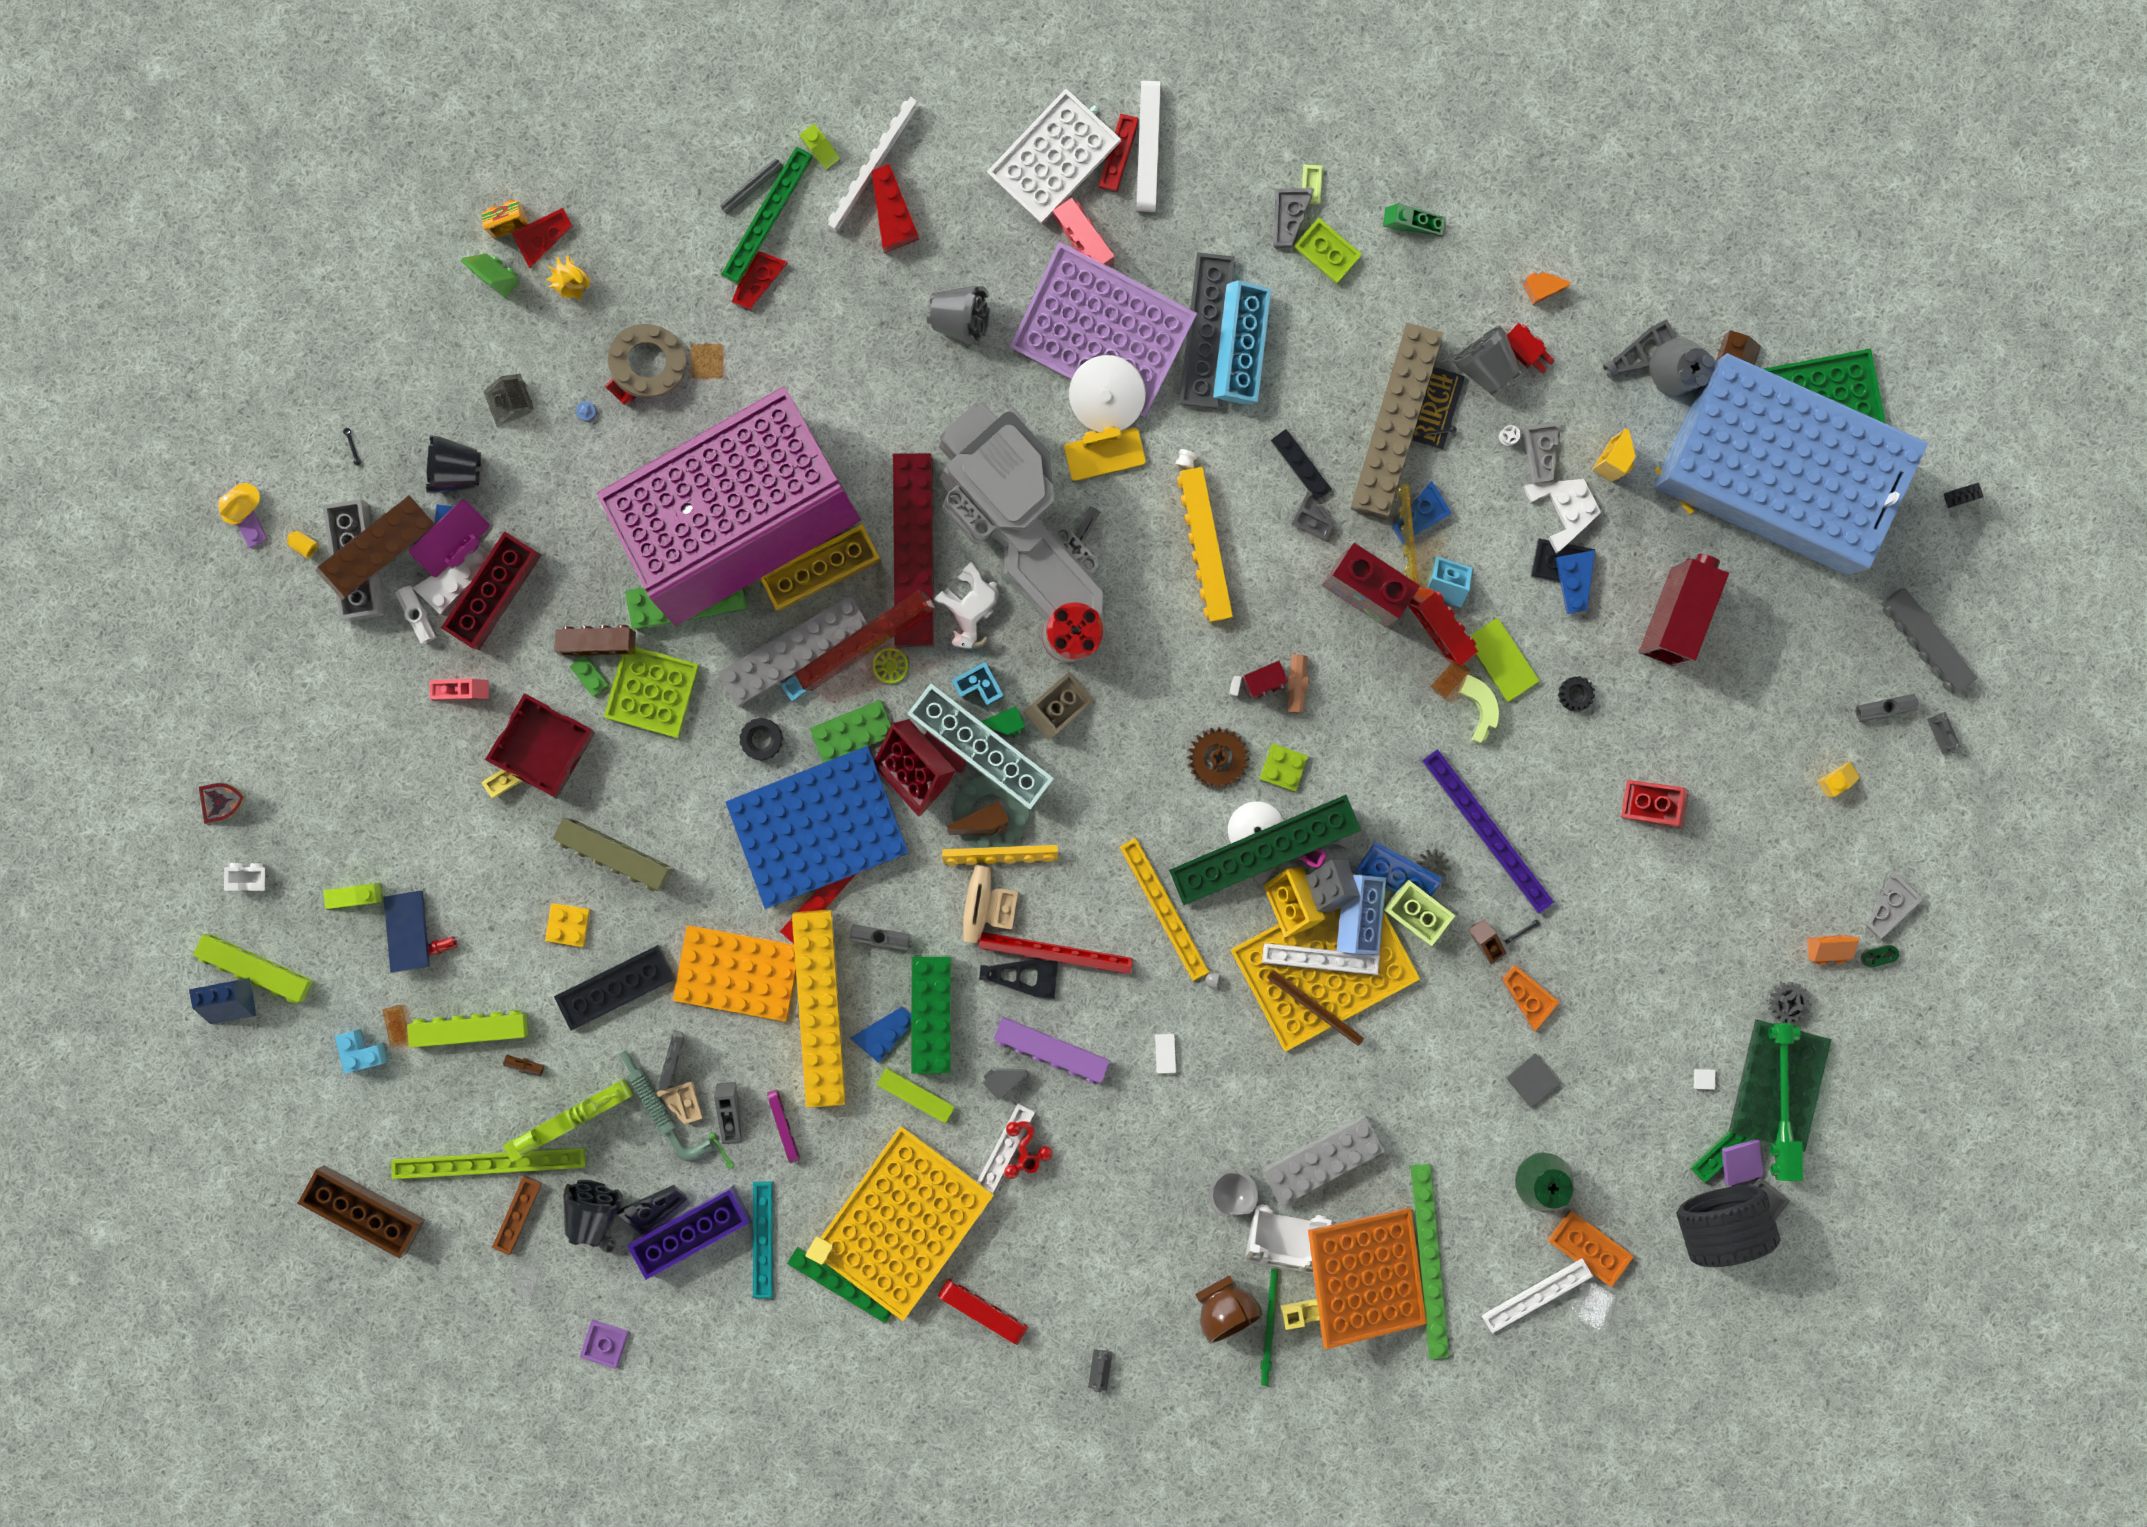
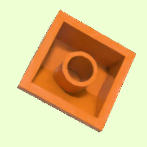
M1848 935L1808 937L1809 961H1814L1815 965H1825L1827 961L1833 960L1836 964L1847 963L1846 960L1854 958L1859 937Z

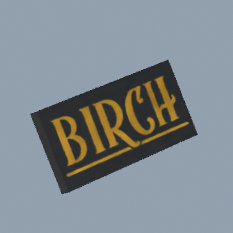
M1433 367L1412 441L1443 450L1448 433L1426 435L1423 438H1418L1417 432L1419 430L1427 432L1450 428L1465 376Z

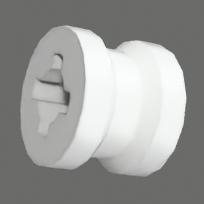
M1514 425L1504 427L1499 433L1500 442L1504 446L1514 445L1520 439V430Z
M1180 449V457L1176 460L1175 465L1186 469H1193L1194 460L1197 459L1198 455L1194 452Z

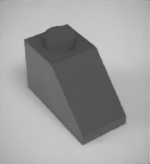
M997 1068L995 1071L991 1069L984 1075L985 1080L983 1084L1000 1100L1027 1074V1071L1025 1069Z

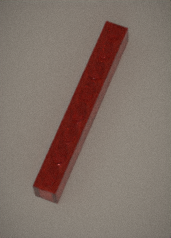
M918 590L794 674L803 690L813 691L936 608L927 592Z

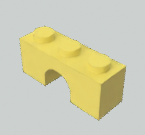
M1317 1299L1280 1305L1283 1325L1286 1330L1305 1327L1307 1322L1320 1321Z

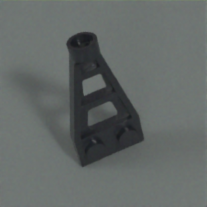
M1036 958L991 966L980 965L979 980H988L1034 997L1055 999L1058 961H1045ZM1034 968L1037 970V982L1035 985L1030 986L1021 982L1020 973L1024 969ZM1003 969H1015L1016 980L1013 982L1003 980L1001 978V971ZM988 970L991 971L990 976H987Z

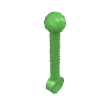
M710 1133L709 1138L714 1141L725 1159L726 1167L732 1168L734 1165L733 1161L727 1157L716 1139V1134Z

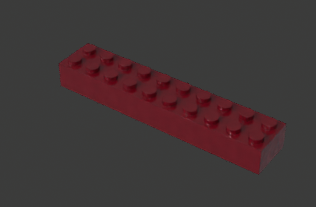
M894 453V646L934 647L933 457L931 453Z

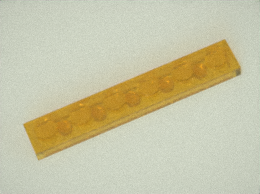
M1409 482L1401 483V488H1397L1398 499H1402L1403 507H1399L1400 519L1404 518L1401 534L1402 538H1406V545H1403V555L1408 558V564H1405V575L1419 584Z

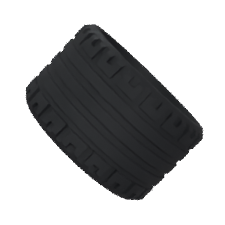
M1734 1186L1709 1191L1685 1201L1676 1212L1689 1258L1693 1263L1702 1267H1726L1750 1262L1774 1251L1781 1241L1767 1192L1759 1187Z

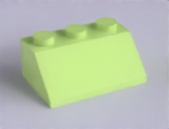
M1410 880L1393 895L1383 908L1384 912L1429 946H1433L1455 917L1453 913Z

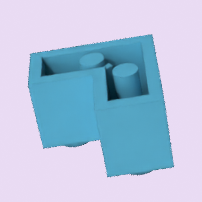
M986 662L951 680L961 698L976 690H979L987 706L1004 698Z
M361 1029L335 1036L344 1074L388 1062L384 1043L365 1048Z

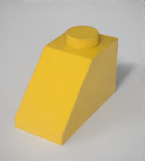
M1849 761L1817 780L1826 797H1835L1850 788L1860 776Z

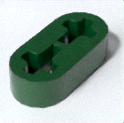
M1883 945L1865 950L1861 954V961L1868 967L1892 963L1898 959L1899 951L1893 945ZM1888 949L1893 951L1891 958L1887 956L1882 957V954L1887 953ZM1869 954L1878 956V958L1872 960V963L1866 960Z

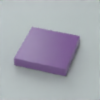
M1754 1139L1722 1149L1726 1185L1732 1186L1763 1176L1759 1140Z
M592 1319L580 1358L617 1369L629 1331Z

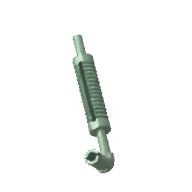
M627 1051L619 1054L630 1072L627 1075L628 1080L636 1089L635 1092H638L637 1095H640L639 1098H642L641 1102L649 1111L648 1114H651L650 1117H653L652 1121L658 1127L661 1136L666 1134L676 1150L675 1154L684 1161H698L700 1157L714 1150L713 1144L705 1148L711 1144L709 1138L696 1147L692 1146L689 1149L682 1147L672 1130L676 1125L673 1120H670L671 1117H668L669 1114H666L668 1111L661 1104L662 1101H659L660 1098H657L658 1096L655 1095L656 1092H653L655 1089L650 1085L651 1082H648L649 1079H646L647 1076H644L645 1072L642 1067L636 1068Z

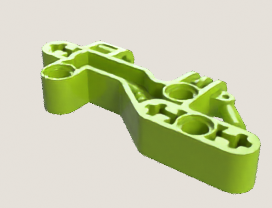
M624 1078L502 1146L510 1161L513 1162L633 1096V1093Z

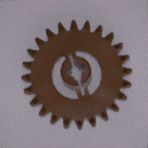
M1211 727L1210 734L1203 730V738L1196 735L1198 742L1191 741L1195 748L1188 749V751L1193 753V755L1187 756V759L1192 760L1188 766L1194 767L1190 773H1197L1195 780L1202 778L1201 785L1208 782V788L1215 784L1218 790L1220 784H1222L1226 789L1227 782L1234 786L1233 779L1241 781L1238 774L1245 775L1242 768L1249 767L1244 763V761L1250 760L1249 757L1244 756L1249 750L1242 749L1246 742L1239 743L1242 737L1234 738L1235 731L1229 735L1228 728L1223 733L1220 727L1217 728L1216 732ZM1219 744L1217 750L1210 754V762L1212 763V769L1210 770L1204 761L1205 752L1211 745ZM1226 746L1231 751L1232 763L1225 771L1218 772L1219 767L1223 766L1228 759L1227 753L1224 751ZM1221 750V757L1224 760L1219 761L1217 764L1214 755H1218Z

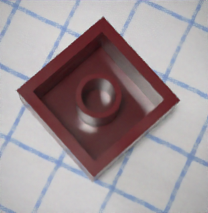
M1280 661L1271 663L1241 677L1249 698L1254 697L1255 700L1268 695L1267 691L1272 690L1274 693L1285 688L1284 684L1288 682Z

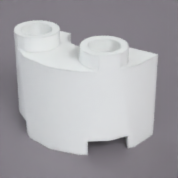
M230 863V867H224V891H265V867H263V863H250V867H243V863Z

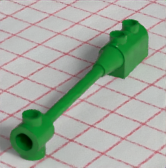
M1774 1023V1027L1769 1028V1038L1774 1039V1043H1780L1781 1121L1775 1145L1770 1146V1154L1775 1156V1164H1771L1770 1173L1779 1181H1803L1802 1142L1793 1139L1791 1123L1789 1121L1788 1044H1794V1041H1799L1800 1028L1799 1026H1794L1793 1023Z

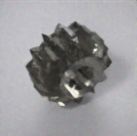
M1427 849V857L1424 854L1419 855L1423 861H1416V864L1422 865L1423 868L1437 876L1439 874L1443 877L1446 876L1443 869L1449 870V867L1444 866V863L1449 862V860H1442L1445 855L1443 852L1438 855L1437 849H1434L1432 853ZM1435 860L1434 863L1437 864V867L1430 870L1432 867H1429V863Z

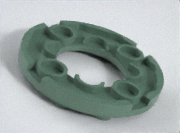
M986 776L977 777L969 781L962 787L955 798L952 809L953 822L972 814L974 803L980 797L996 795L1001 797L1008 805L1009 827L1001 834L959 836L973 848L1010 847L1023 835L1028 824L1029 809Z

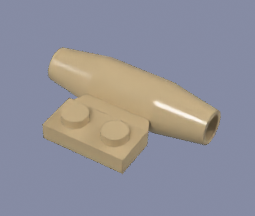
M975 865L968 886L963 915L964 942L978 944L986 922L993 927L1012 929L1018 891L1000 888L991 891L990 867Z

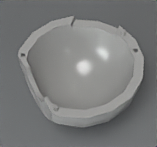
M1231 1169L1221 1172L1214 1178L1210 1186L1209 1200L1211 1207L1219 1216L1250 1214L1257 1204L1258 1192L1256 1185L1249 1175L1240 1170Z

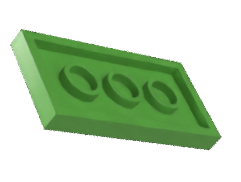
M878 700L809 729L821 759L825 763L884 740L891 724L882 701Z

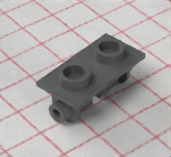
M1946 712L1927 719L1942 754L1956 751L1961 747Z
M1098 1349L1093 1351L1088 1388H1093L1095 1392L1107 1391L1113 1354L1111 1351Z

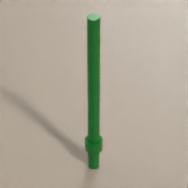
M1271 1268L1264 1353L1260 1365L1262 1370L1261 1385L1268 1386L1269 1373L1272 1370L1271 1350L1279 1273L1277 1268Z

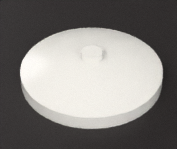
M1101 355L1086 361L1075 372L1070 383L1069 400L1074 414L1086 427L1097 432H1103L1104 428L1114 426L1115 428H1120L1121 431L1130 426L1141 414L1146 400V388L1140 372L1132 363L1119 356Z

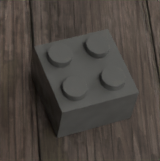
M1332 859L1306 876L1317 911L1334 912L1360 896L1348 860Z

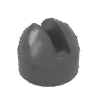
M605 1236L600 1242L599 1248L606 1253H610L616 1246V1240L610 1236Z

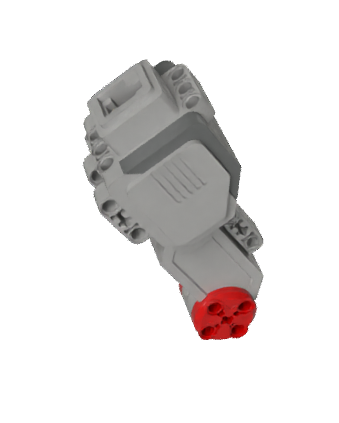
M984 402L979 406L975 403L945 429L939 438L941 441L939 448L951 460L940 476L942 485L949 492L943 503V511L972 543L981 544L990 537L991 539H996L1005 549L1004 576L1045 620L1042 626L1041 638L1048 655L1065 663L1080 661L1095 652L1103 638V624L1101 621L1103 591L1089 577L1097 569L1098 561L1069 528L1062 526L1050 534L1038 520L1054 502L1050 452L1025 426L1027 421L1014 407L997 418ZM1058 532H1064L1066 534V541H1060L1058 539ZM1071 540L1072 543L1068 545L1066 548L1064 545H1066ZM1077 547L1079 549L1078 552L1072 554L1073 548ZM1084 554L1085 557L1081 559V561L1079 562L1078 559H1080ZM1088 560L1092 563V570H1087L1084 567V561Z

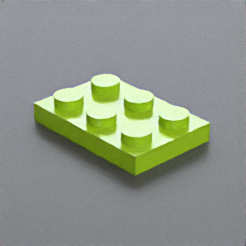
M1319 217L1293 247L1336 285L1362 255Z

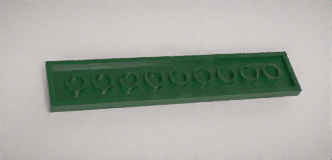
M1343 795L1172 868L1169 871L1181 901L1185 906L1358 833L1362 829L1348 796Z

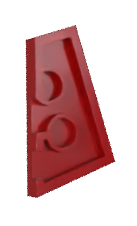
M758 251L737 286L732 303L751 310L788 262Z

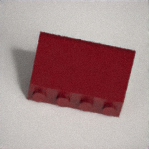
M910 719L892 723L874 760L878 772L918 817L929 808L949 785L956 771Z

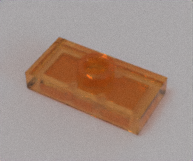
M1451 662L1430 687L1442 698L1446 699L1470 672V669L1464 664L1459 666Z
M403 1005L382 1009L390 1047L408 1043L407 1022Z

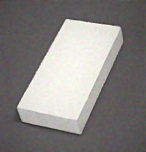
M1155 1034L1157 1073H1176L1174 1034Z

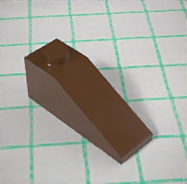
M998 801L947 825L948 835L1001 834L1009 827V819Z

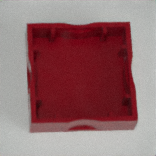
M524 693L511 714L505 730L498 736L485 760L557 799L595 732L591 728L556 712L548 705Z

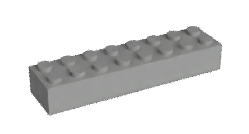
M850 595L721 670L718 674L735 704L741 707L872 631L856 601Z

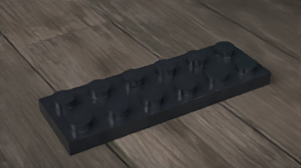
M657 945L554 996L570 1031L675 980V977L660 946Z

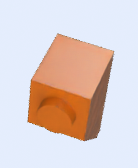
M1535 272L1527 276V280L1523 284L1532 305L1567 289L1571 285L1568 280L1545 272L1540 274Z

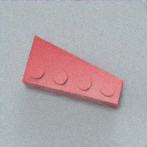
M1071 198L1053 210L1054 218L1076 250L1110 268L1114 266L1115 257L1104 243L1101 235L1093 228L1091 220L1082 213L1083 209L1078 202L1075 203Z

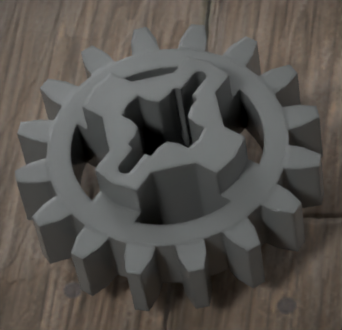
M1788 981L1786 985V983L1781 982V988L1774 986L1775 993L1769 992L1772 999H1768L1767 1002L1772 1003V1006L1768 1007V1010L1774 1011L1772 1016L1778 1017L1780 1022L1785 1020L1786 1023H1791L1792 1021L1799 1023L1798 1018L1805 1019L1804 1012L1810 1013L1807 1006H1812V1003L1807 1002V1000L1811 996L1805 995L1807 989L1801 988V985L1798 983L1794 985L1793 982ZM1790 990L1787 994L1781 995L1783 992ZM1788 1000L1792 1002L1791 1006L1787 1003Z

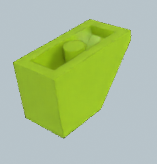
M814 123L799 135L802 143L825 170L840 160V157L827 138Z

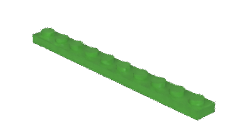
M1430 1164L1410 1165L1422 1293L1426 1316L1429 1359L1448 1358Z

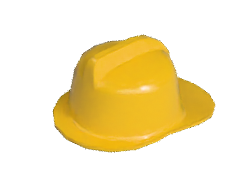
M241 483L223 495L218 503L221 518L228 524L233 525L245 520L259 504L260 495L257 488L249 483Z

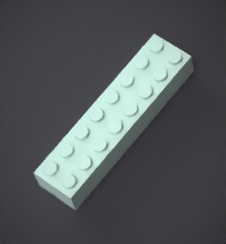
M931 683L906 714L1027 809L1032 808L1054 779Z

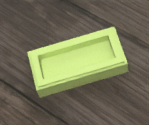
M1303 165L1302 188H1314L1309 204L1320 205L1323 166Z

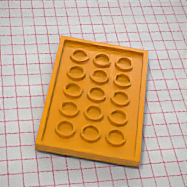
M687 925L673 1001L786 1022L796 974L794 944Z

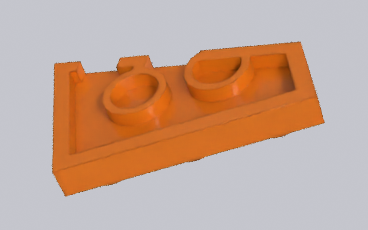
M1513 965L1502 978L1503 983L1533 1031H1536L1559 1004V1001L1516 965Z

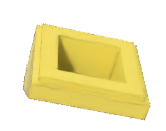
M816 1236L805 1256L823 1265L833 1245Z

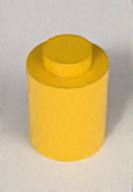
M299 530L291 532L286 539L288 547L307 559H310L319 547V543Z

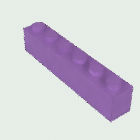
M1004 1016L994 1037V1040L997 1041L996 1044L1007 1048L1008 1045L1014 1047V1051L1019 1054L1033 1055L1032 1059L1036 1061H1048L1051 1067L1059 1070L1063 1067L1068 1070L1067 1073L1076 1077L1079 1074L1085 1076V1080L1093 1084L1102 1082L1110 1062L1107 1058Z

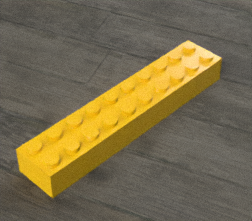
M832 910L794 912L792 914L806 1108L845 1105L846 1094Z

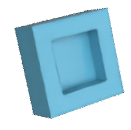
M794 675L781 685L791 701H795L808 691L797 675Z

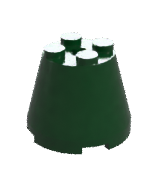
M1547 1152L1535 1153L1519 1165L1515 1175V1187L1519 1197L1529 1207L1539 1211H1551L1566 1206L1572 1197L1574 1186L1572 1171L1568 1164L1557 1155Z

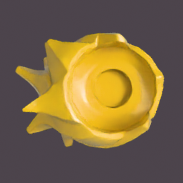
M569 255L566 256L565 266L560 262V257H557L556 268L548 266L553 275L546 278L547 281L552 283L548 287L556 290L563 298L575 297L580 301L583 290L590 287L589 276L581 268L574 265V261L570 260Z

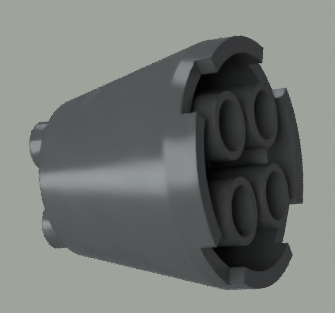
M969 286L932 293L930 296L931 309L927 314V323L931 324L933 330L968 344H981V336H986L990 315V308H987L986 298L989 295L987 289L984 286Z
M1500 325L1483 334V337L1466 347L1456 356L1454 362L1462 372L1489 392L1490 395L1496 393L1500 388L1501 390L1507 388L1511 384L1509 380L1515 379L1522 373L1507 334Z
M1673 338L1658 346L1650 360L1649 374H1651L1656 388L1663 394L1685 396L1708 383L1714 372L1715 360L1713 356L1694 341L1686 338Z

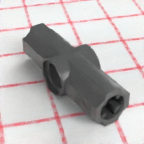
M1909 694L1856 706L1855 713L1859 722L1918 710L1919 702L1915 694ZM1886 703H1887V704L1889 705V707H1890V710H1889L1888 713H1887V712L1885 711V709H1884V706H1885Z
M853 924L850 941L907 950L910 934ZM877 932L884 934L885 940L883 942L876 941L875 934Z

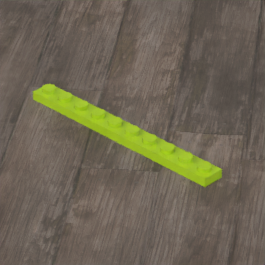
M585 1147L533 1150L513 1162L510 1161L506 1152L395 1158L391 1160L392 1179L585 1168L586 1151Z

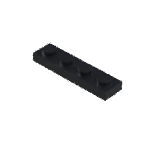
M1287 429L1271 439L1272 444L1306 489L1313 494L1312 496L1316 501L1332 490Z

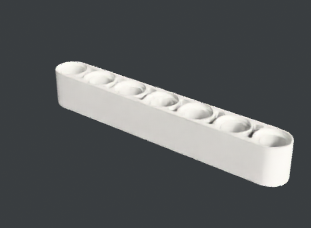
M1141 81L1136 212H1155L1160 81Z

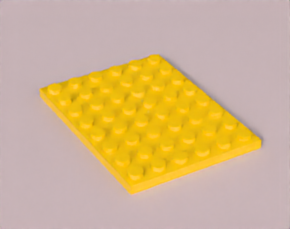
M1341 907L1334 912H1323L1325 920L1312 928L1292 936L1284 937L1278 923L1230 949L1284 1052L1329 1029L1331 1026L1267 978L1270 971L1274 970L1341 1021L1420 980L1384 911L1379 954H1373L1380 955L1378 975L1262 963L1264 943L1337 951Z
M901 1125L820 1237L833 1245L825 1263L900 1320L904 1321L994 1194Z

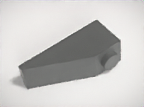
M736 1082L717 1083L714 1099L722 1144L741 1143L739 1097Z

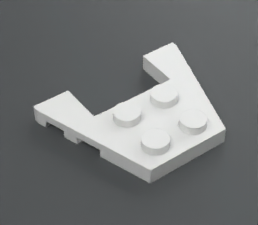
M1584 479L1529 484L1523 487L1530 503L1549 495L1565 527V530L1548 538L1556 553H1559L1601 513Z

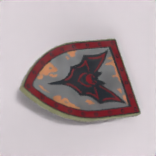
M221 782L199 786L204 824L220 822L233 817L242 807L246 795L229 783Z

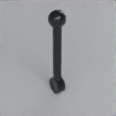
M1451 426L1449 429L1434 430L1427 432L1419 430L1417 432V437L1423 438L1426 435L1441 434L1448 432L1454 434L1456 433L1457 428L1455 426Z
M345 428L343 430V433L347 435L350 448L354 457L353 463L354 465L359 466L361 464V460L357 456L350 435L351 430L349 428Z
M1534 920L1531 925L1504 940L1505 943L1508 944L1533 927H1538L1540 925L1539 920Z

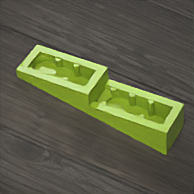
M885 1068L876 1084L945 1124L955 1109L954 1105L890 1068Z

